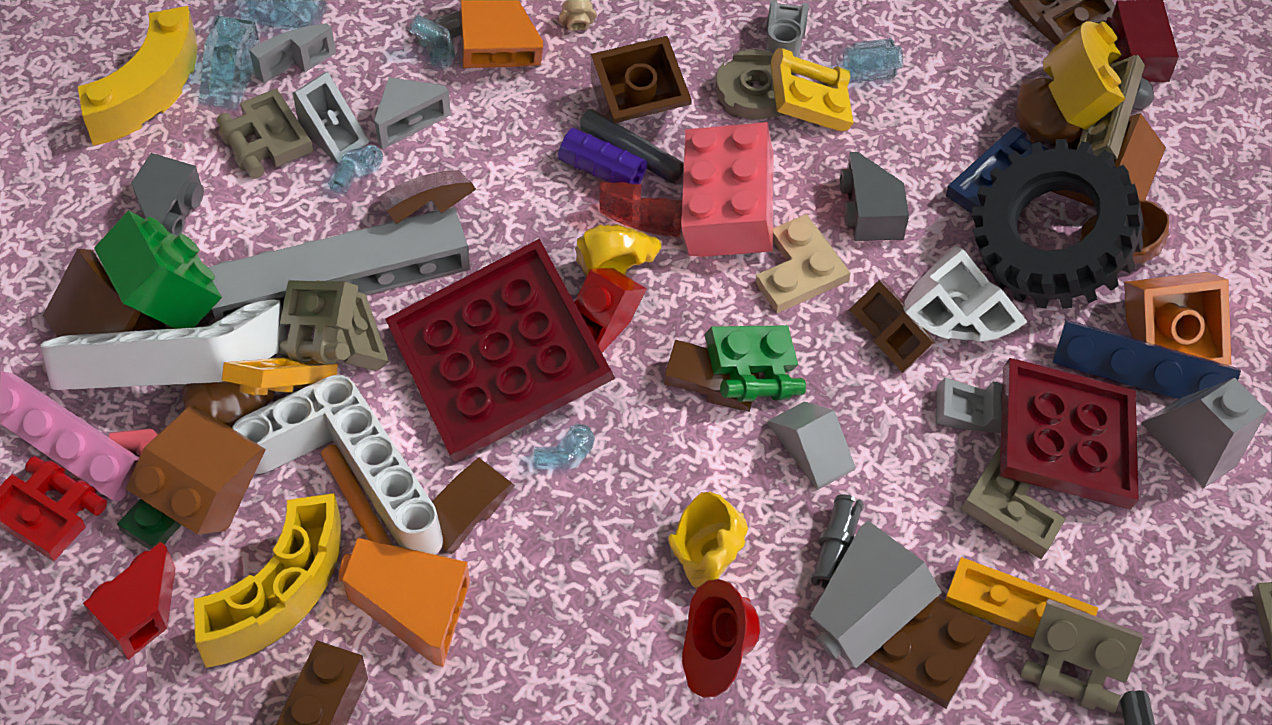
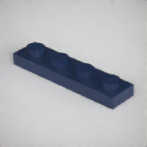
M1065 319L1053 358L1054 364L1176 399L1233 378L1238 380L1241 373L1240 368L1067 319Z

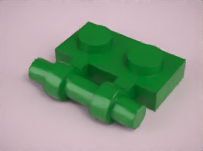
M788 325L711 326L704 334L713 373L730 374L731 380H723L721 382L720 392L722 397L736 398L740 402H751L757 397L771 396L773 400L780 401L789 400L791 396L805 394V380L803 378H791L789 374L785 373L792 371L799 365ZM751 373H764L765 379H756Z

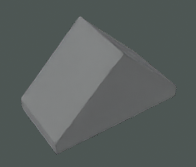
M328 72L321 74L292 93L297 118L308 137L336 163H339L370 142Z
M389 77L374 119L378 145L383 150L451 116L448 89L444 85Z
M804 401L768 420L767 424L817 490L855 470V464L835 410Z

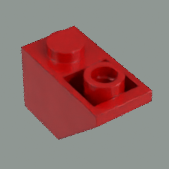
M614 268L590 269L574 302L602 353L629 325L647 288Z
M162 542L150 551H144L137 555L127 569L113 580L100 584L92 592L90 598L83 602L92 622L128 660L164 632L168 626L176 567L167 547Z

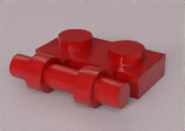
M33 456L25 465V471L32 475L26 482L11 474L0 485V527L54 562L86 528L82 518L76 515V513L86 509L95 516H98L105 510L107 500L97 495L95 487L86 481L80 480L77 482L67 476L65 469L54 461L45 462L39 457ZM54 489L63 496L56 502L46 496L45 493Z

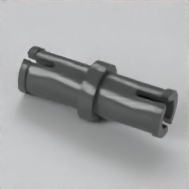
M840 494L834 499L828 527L821 532L819 537L821 551L815 571L811 577V582L814 585H819L820 579H823L821 587H827L854 539L860 513L864 507L860 499L856 500L855 506H853L854 496Z

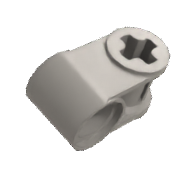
M770 0L765 51L774 53L776 49L783 48L792 51L793 56L800 58L802 39L805 38L809 3L803 2L801 6L781 4L777 0Z

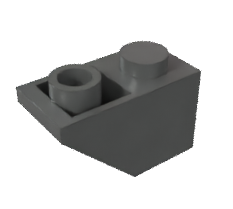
M850 152L847 169L840 170L841 194H848L849 201H845L844 222L845 226H852L854 241L904 240L909 219L904 182L861 153Z
M150 153L131 182L144 219L148 216L156 219L168 232L176 236L180 233L182 234L187 215L192 208L195 209L201 204L204 195V188L201 185L195 165Z

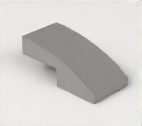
M325 23L298 28L274 36L249 49L255 76L263 83H266L295 64L304 72H307L334 55L336 49L332 27Z
M944 378L937 385V424L957 429L1001 433V383L993 381L984 390Z

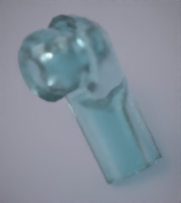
M416 14L410 24L409 32L427 40L430 60L435 68H448L455 57V50L449 30Z
M368 145L364 148L346 152L328 183L329 188L332 191L346 194L354 178L378 170L383 161L381 149L375 145Z
M575 424L570 428L558 446L534 447V469L576 468L593 448L595 437L592 430L585 424Z

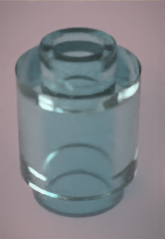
M892 38L855 42L852 47L844 48L843 66L850 71V79L856 78L857 82L894 78L897 75V70L903 67L902 48L900 45H895Z

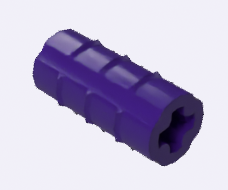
M571 128L566 133L558 152V159L631 193L635 192L641 184L647 169L646 160L575 128Z

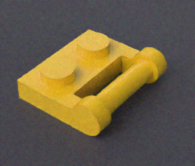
M783 48L775 50L771 59V73L777 112L837 131H847L854 124L847 87L850 82V71L838 66L832 69L795 57L792 51ZM791 72L828 84V86L809 81L805 78L791 75Z

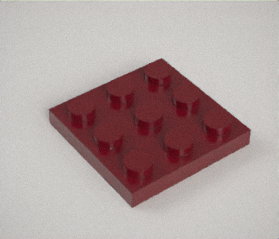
M1009 358L1003 367L1000 476L1131 510L1139 501L1136 390Z

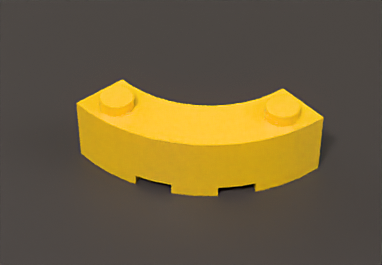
M188 6L148 13L149 28L147 36L133 58L112 74L97 81L78 86L82 116L93 146L108 143L138 131L142 128L144 122L159 112L164 113L183 93L182 88L188 80L190 73L193 74L198 49L197 38Z
M1091 21L1083 23L1055 46L1043 59L1044 71L1054 79L1048 86L1059 109L1068 123L1085 130L1089 129L1125 100L1118 87L1121 84V80L1117 73L1109 66L1121 56V53L1114 44L1117 36L1103 21L1099 24Z
M335 493L288 499L282 533L272 550L274 555L265 567L255 576L248 575L227 589L208 596L193 598L195 644L206 668L227 664L266 648L292 630L318 602L332 577L340 552L342 537L341 517Z

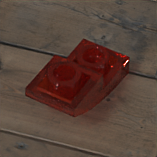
M600 182L599 206L601 214L622 225L640 231L681 237L682 200L642 198V184Z

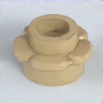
M567 0L562 4V12L559 14V20L562 21L563 25H567L570 31L587 30L590 24L594 22V19L597 18V12L593 9L590 0Z

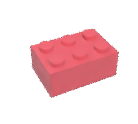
M767 122L685 129L681 228L689 256L706 257L773 252L774 153Z

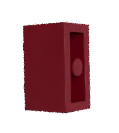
M1117 0L1112 17H1107L1106 24L1117 36L1114 44L1121 53V56L1113 64L1133 55H1139L1145 65L1142 78L1149 82H1170L1179 55L1163 0Z

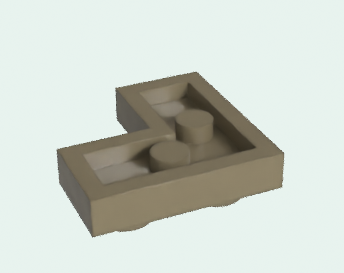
M1000 444L960 510L1039 559H1042L1066 518L1028 496L1026 492L1031 484L1000 476Z

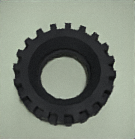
M1056 139L1055 149L1044 151L1041 142L1031 144L1033 154L1021 158L1016 151L1009 155L1008 158L1011 166L1005 171L995 166L989 173L993 183L992 186L989 188L981 185L977 192L980 207H973L972 218L976 226L973 229V233L987 271H991L996 284L1001 289L1009 287L1014 299L1023 302L1027 296L1034 297L1038 308L1047 309L1049 299H1059L1062 309L1072 308V298L1084 295L1087 302L1091 303L1098 300L1095 292L1097 288L1105 285L1112 291L1119 286L1117 274L1121 270L1130 274L1135 266L1133 253L1142 251L1143 240L1141 230H1144V221L1136 185L1131 183L1129 171L1124 164L1116 167L1113 154L1106 150L1098 157L1095 156L1091 143L1081 141L1078 150L1068 148L1066 139ZM1070 190L1082 193L1092 200L1097 209V220L1093 230L1081 242L1066 249L1044 251L1030 247L1022 241L1017 232V220L1021 211L1033 199L1052 191Z

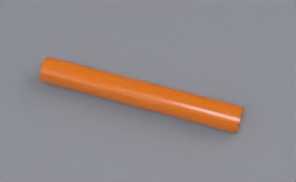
M329 445L324 448L321 456L368 540L393 545L337 445Z

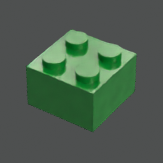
M128 210L94 247L122 303L175 329L194 328L222 298L213 282L215 275L201 262L197 255L200 251L198 246L184 234L180 233L176 236L168 232L159 221L148 216L144 219Z

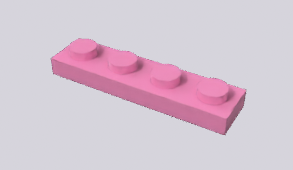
M1 372L0 424L80 479L94 486L96 490L111 500L121 501L128 493V490L125 488L139 457L15 374Z

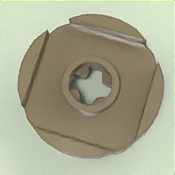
M757 49L744 50L734 54L733 60L725 66L724 62L721 64L717 71L716 94L719 101L724 105V110L729 115L748 119H766L783 115L777 112L771 73V59L774 53ZM751 81H759V85L762 87H751Z

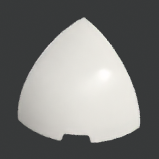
M957 245L927 271L913 287L904 302V311L922 328L946 339L975 340L977 342L988 341L1005 336L1027 323V320L1002 289L989 282L964 249Z

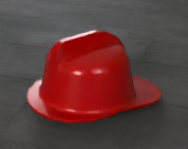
M721 579L706 581L694 593L690 603L688 625L682 651V664L688 687L693 693L703 698L717 697L728 690L737 677L742 658L754 649L759 641L761 631L760 618L750 599L741 597V594L731 583Z

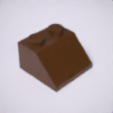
M668 36L591 54V84L601 113L613 124L692 105L691 96Z

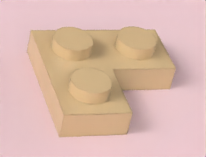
M805 214L773 228V242L787 261L756 274L755 284L775 312L779 313L849 282L851 273L810 217Z

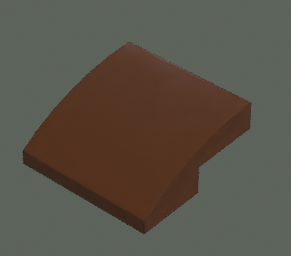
M1008 0L1019 14L1056 46L1085 22L1091 21L1099 24L1103 21L1106 23L1107 17H1112L1115 7L1112 0Z
M459 170L442 171L406 181L380 195L378 199L394 222L398 224L429 201L442 214L475 191L476 188Z
M77 248L43 317L57 337L80 334L130 332L141 312L122 303L94 251Z

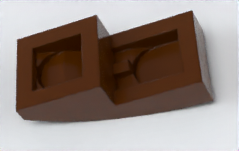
M878 280L849 311L874 336L875 340L873 342L902 373H905L936 342L926 329L922 328L904 311V302L884 280Z
M675 340L665 372L664 385L707 394L708 403L750 412L753 401L740 402L736 398L722 397L720 392L721 382L723 380H731L730 374L713 373L707 348ZM751 373L756 379H759L760 373Z
M480 457L458 474L432 501L442 532V548L450 554H453L460 547L481 518L487 521L494 514L515 486Z

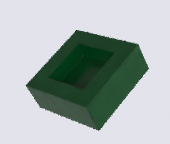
M141 498L117 523L121 532L149 550L160 542L165 544L181 526L180 523Z

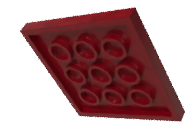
M540 238L385 318L446 449L454 462L475 453L615 379L611 368Z

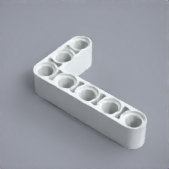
M264 300L245 305L209 327L68 335L47 340L40 344L50 388L53 390L222 382L224 362L268 359L279 352L280 343L288 338L285 325L280 324L282 315L280 301Z
M342 375L326 377L243 416L232 426V429L266 449L255 474L269 472L333 441L399 547L434 555L442 548L443 537L434 504L353 381L348 377Z

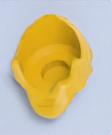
M598 225L588 229L583 236L577 238V246L575 247L576 261L586 277L590 269L614 268L626 275L627 269L634 265L653 262L662 244L656 237H650L641 231L637 232L632 228H626L622 225Z
M711 491L701 492L685 507L675 535L670 534L668 542L673 554L683 565L685 574L692 586L697 589L708 580L719 579L726 568L736 559L737 553L744 547L748 526L742 512L734 508L720 494Z

